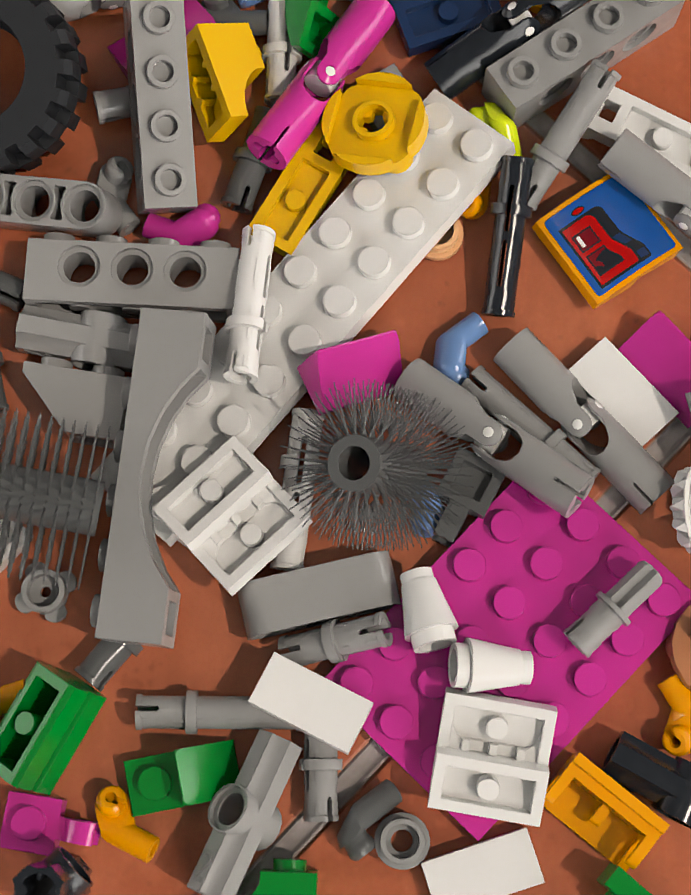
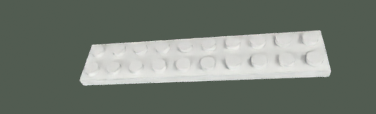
M434 88L423 101L429 120L428 133L422 148L413 157L412 165L400 174L389 172L381 175L358 174L302 237L293 254H287L270 273L264 322L269 324L268 334L261 344L259 374L256 383H249L248 375L247 385L235 384L224 379L223 371L229 344V334L225 333L226 324L215 335L210 379L184 406L173 422L160 450L153 479L152 508L233 435L252 454L307 392L297 367L320 349L353 340L471 205L475 198L499 173L502 166L501 157L504 155L513 156L516 153L514 142ZM114 450L105 459L101 481L105 482L104 490L107 492L110 485L117 482L119 463H116L114 460ZM101 464L92 473L91 478L93 480H98ZM152 509L155 534L171 547L178 537Z

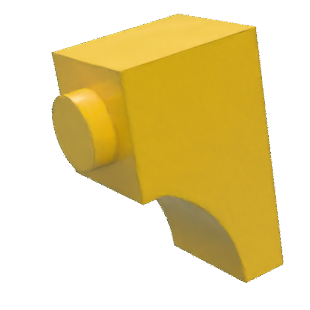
M197 23L186 36L190 98L207 143L225 141L249 116L245 104V89L265 69L260 48L256 44L249 23Z

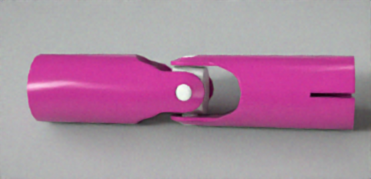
M353 0L323 39L317 57L307 61L248 137V148L257 159L270 147L260 162L277 170L286 168L321 121L325 106L331 96L340 88L341 91L343 90L345 80L342 79L360 69L396 19L395 11L387 0ZM314 97H316V98H320V97H325V98H326V97H328V98H327L326 101H319V100L315 99Z

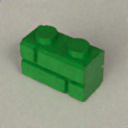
M37 661L25 680L24 688L19 690L0 722V777L16 788L50 795L107 698L72 673Z

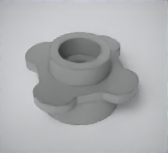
M38 562L33 582H31L33 567L31 563L25 570L26 577L21 586V593L17 594L15 598L17 609L24 614L32 611L43 614L52 623L62 621L67 615L65 604L69 593L77 587L75 575L71 573L66 589L68 571L59 573L56 586H54L56 572L48 569L43 585L45 564ZM45 587L51 589V594L48 597H43L41 594L42 589Z

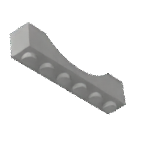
M141 307L139 324H133L131 327L129 352L131 356H134L132 376H127L124 379L121 392L122 407L127 409L124 430H118L114 441V460L116 463H119L117 482L110 485L106 497V514L108 517H111L109 538L102 540L98 553V568L100 572H104L101 594L94 596L90 609V624L96 628L94 638L115 643L174 649L181 593L166 569L156 542L151 512L153 479L160 450L173 422L189 399L210 379L216 326L205 312Z

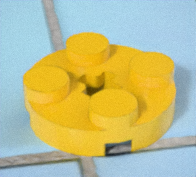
M374 72L355 78L357 85L348 88L344 93H342L341 88L336 91L325 106L321 122L323 135L335 162L340 167L361 175H381L388 172L400 174L406 171L412 165L413 157L422 148L429 127L428 115L419 94L413 90L412 85L399 75ZM376 116H383L386 125L380 130L368 132V129L363 127L364 123H373Z

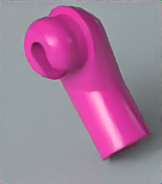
M207 203L199 204L198 207L176 221L150 213L145 221L142 236L147 239L156 237L171 238L177 240L180 245L199 246L202 241L211 239L217 233L221 215L215 206Z

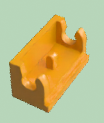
M580 752L572 753L547 785L543 807L611 863L620 866L625 872L630 867L634 870L642 862L661 835L670 826Z

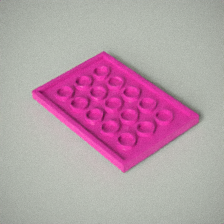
M512 481L491 503L484 519L478 517L431 568L459 625L455 630L457 643H464V640L469 637L520 649L521 651H531L534 661V673L530 685L520 684L519 686L480 691L479 693L557 707L558 714L549 765L672 632L675 621L691 605V590L588 495L585 500L577 496L576 498L582 504L570 517L565 518ZM639 561H646L661 575V586L628 616L631 623L627 627L622 624L587 658L568 640L563 631L578 620L598 600L596 594L599 591L606 594ZM395 604L386 613L391 628L382 629L384 634L389 632L393 634L392 645L350 654L347 661L338 663L325 678L374 703L362 729L429 793L446 687L452 688L448 677V657L451 646L434 652L415 653L412 643L405 641L403 605ZM447 811L477 841L498 821L491 818Z

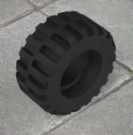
M0 0V29L9 32L17 39L22 47L25 60V74L20 92L14 102L0 114L1 174L15 175L16 169L19 168L31 171L43 164L40 156L48 151L55 155L65 145L60 139L65 129L68 127L75 131L81 117L74 113L77 102L86 103L88 87L81 83V74L87 73L88 70L86 57L77 48L80 40L74 28L64 19L65 15L49 0Z

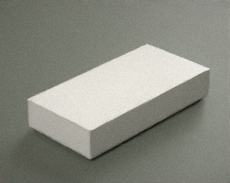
M606 337L569 369L578 379L587 397L599 402L642 447L679 413Z
M276 652L273 653L248 700L250 705L346 755L349 754L374 704Z
M526 827L424 860L420 863L430 895H509L545 883Z

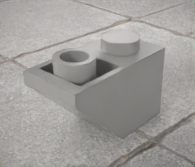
M48 356L42 357L41 363L24 361L22 372L60 426L64 417V432L69 438L74 420H76L74 443L81 444L85 425L88 422L85 444L93 446L99 424L96 446L105 448L109 427L111 426L107 448L114 449V441L118 430H124L127 409H123L121 402L122 385L126 378L124 377L125 372L123 370L104 365H95L93 372L73 369L72 362Z

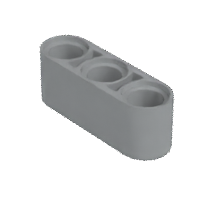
M0 173V228L43 233L60 232L74 236L96 238L100 235H111L121 226L123 207L119 199L94 183ZM48 194L50 198L49 207L44 214L37 216V203L41 197ZM99 199L100 209L94 219L86 221L85 210L87 205L91 201Z
M389 551L366 553L250 580L237 592L247 640L267 638L322 625L324 621L332 619L340 621L390 609L395 604H402Z

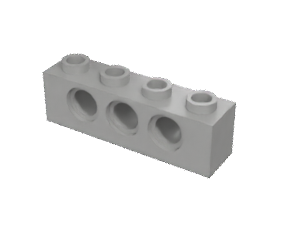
M125 0L123 4L138 215L190 212L198 207L184 1Z
M591 0L488 66L485 71L481 94L487 102L496 103L518 128L574 92L590 68L593 59L601 61L611 68L673 28L685 0Z
M50 232L46 233L44 238H28L22 299L26 305L80 315L83 310H99L118 315L122 318L140 319L141 307L205 312L213 323H226V319L232 315L241 251L240 248H232L230 243L220 240H205L200 243V246L180 245L177 240L164 237L151 238L147 244L128 243L127 239L116 235H100L96 237V241L76 240L70 234ZM82 265L95 267V272L89 280L81 283L71 281V275L76 268ZM140 267L148 270L145 280L137 285H127L122 282L126 272L132 268ZM194 270L201 274L199 281L191 287L182 288L174 284L176 277L183 271Z

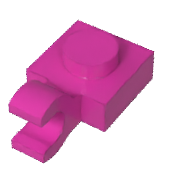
M14 790L8 793L0 833V847L48 856L59 846L60 840L90 847L98 845L100 829L98 822L65 817L68 801L66 799Z

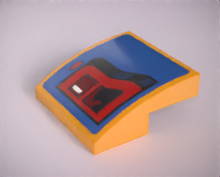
M608 174L557 206L531 227L593 310L629 289L640 277L673 259L683 249V246L656 211Z

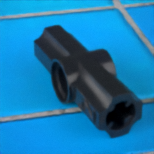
M621 731L612 744L601 770L623 788L651 801V807L691 829V762L678 756L674 759L633 735Z
M58 846L44 860L27 865L12 879L14 895H88L91 892L90 888L93 886L90 878L92 870L81 857L74 858L67 850Z

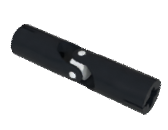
M510 0L501 9L487 16L427 60L424 65L445 96L452 100L483 78L488 66L562 20L589 0ZM543 4L538 14L533 18L528 9L532 6Z

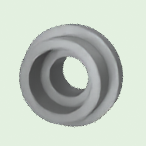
M405 812L394 813L387 816L378 825L374 837L375 849L379 858L389 867L399 870L411 869L420 864L426 857L430 847V835L426 825L415 815ZM398 830H407L413 839L411 847L403 852L395 850L391 844L392 835Z

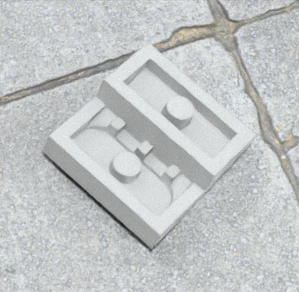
M235 435L227 440L152 508L231 596L238 592L313 523L312 519L307 521L310 515L304 509L300 510L302 507L299 504L292 508L297 502L294 499L290 501L292 497Z
M446 687L427 807L540 827L550 774L548 763L558 714L557 707L479 692L465 694L462 689Z

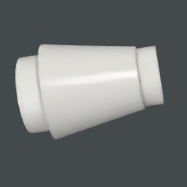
M418 567L402 573L400 580L402 583L405 641L412 643L415 653L438 651L451 646L453 642H457L455 630L459 625L433 575L432 568Z
M469 637L464 640V643L453 642L451 644L448 657V677L452 688H462L464 693L468 694L519 686L520 684L530 685L532 682L534 661L531 651H521L520 649Z

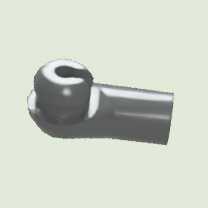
M385 779L352 805L337 833L339 848L344 847L349 858L353 861L360 860L375 848L374 838L367 833L366 829L402 802L400 791L390 780Z

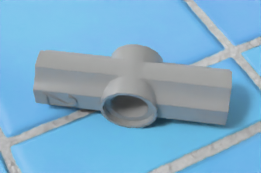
M25 304L22 312L19 313L16 325L15 348L18 352L65 359L72 362L73 366L85 371L93 372L95 365H104L132 373L134 356H131L129 352V335L133 324H129L128 321L118 315L99 310H83L80 315Z
M259 729L235 783L223 786L216 792L210 802L208 821L213 830L187 884L189 889L201 895L237 894L255 852L269 847L280 832L282 815L276 806L302 751L301 747L272 732Z

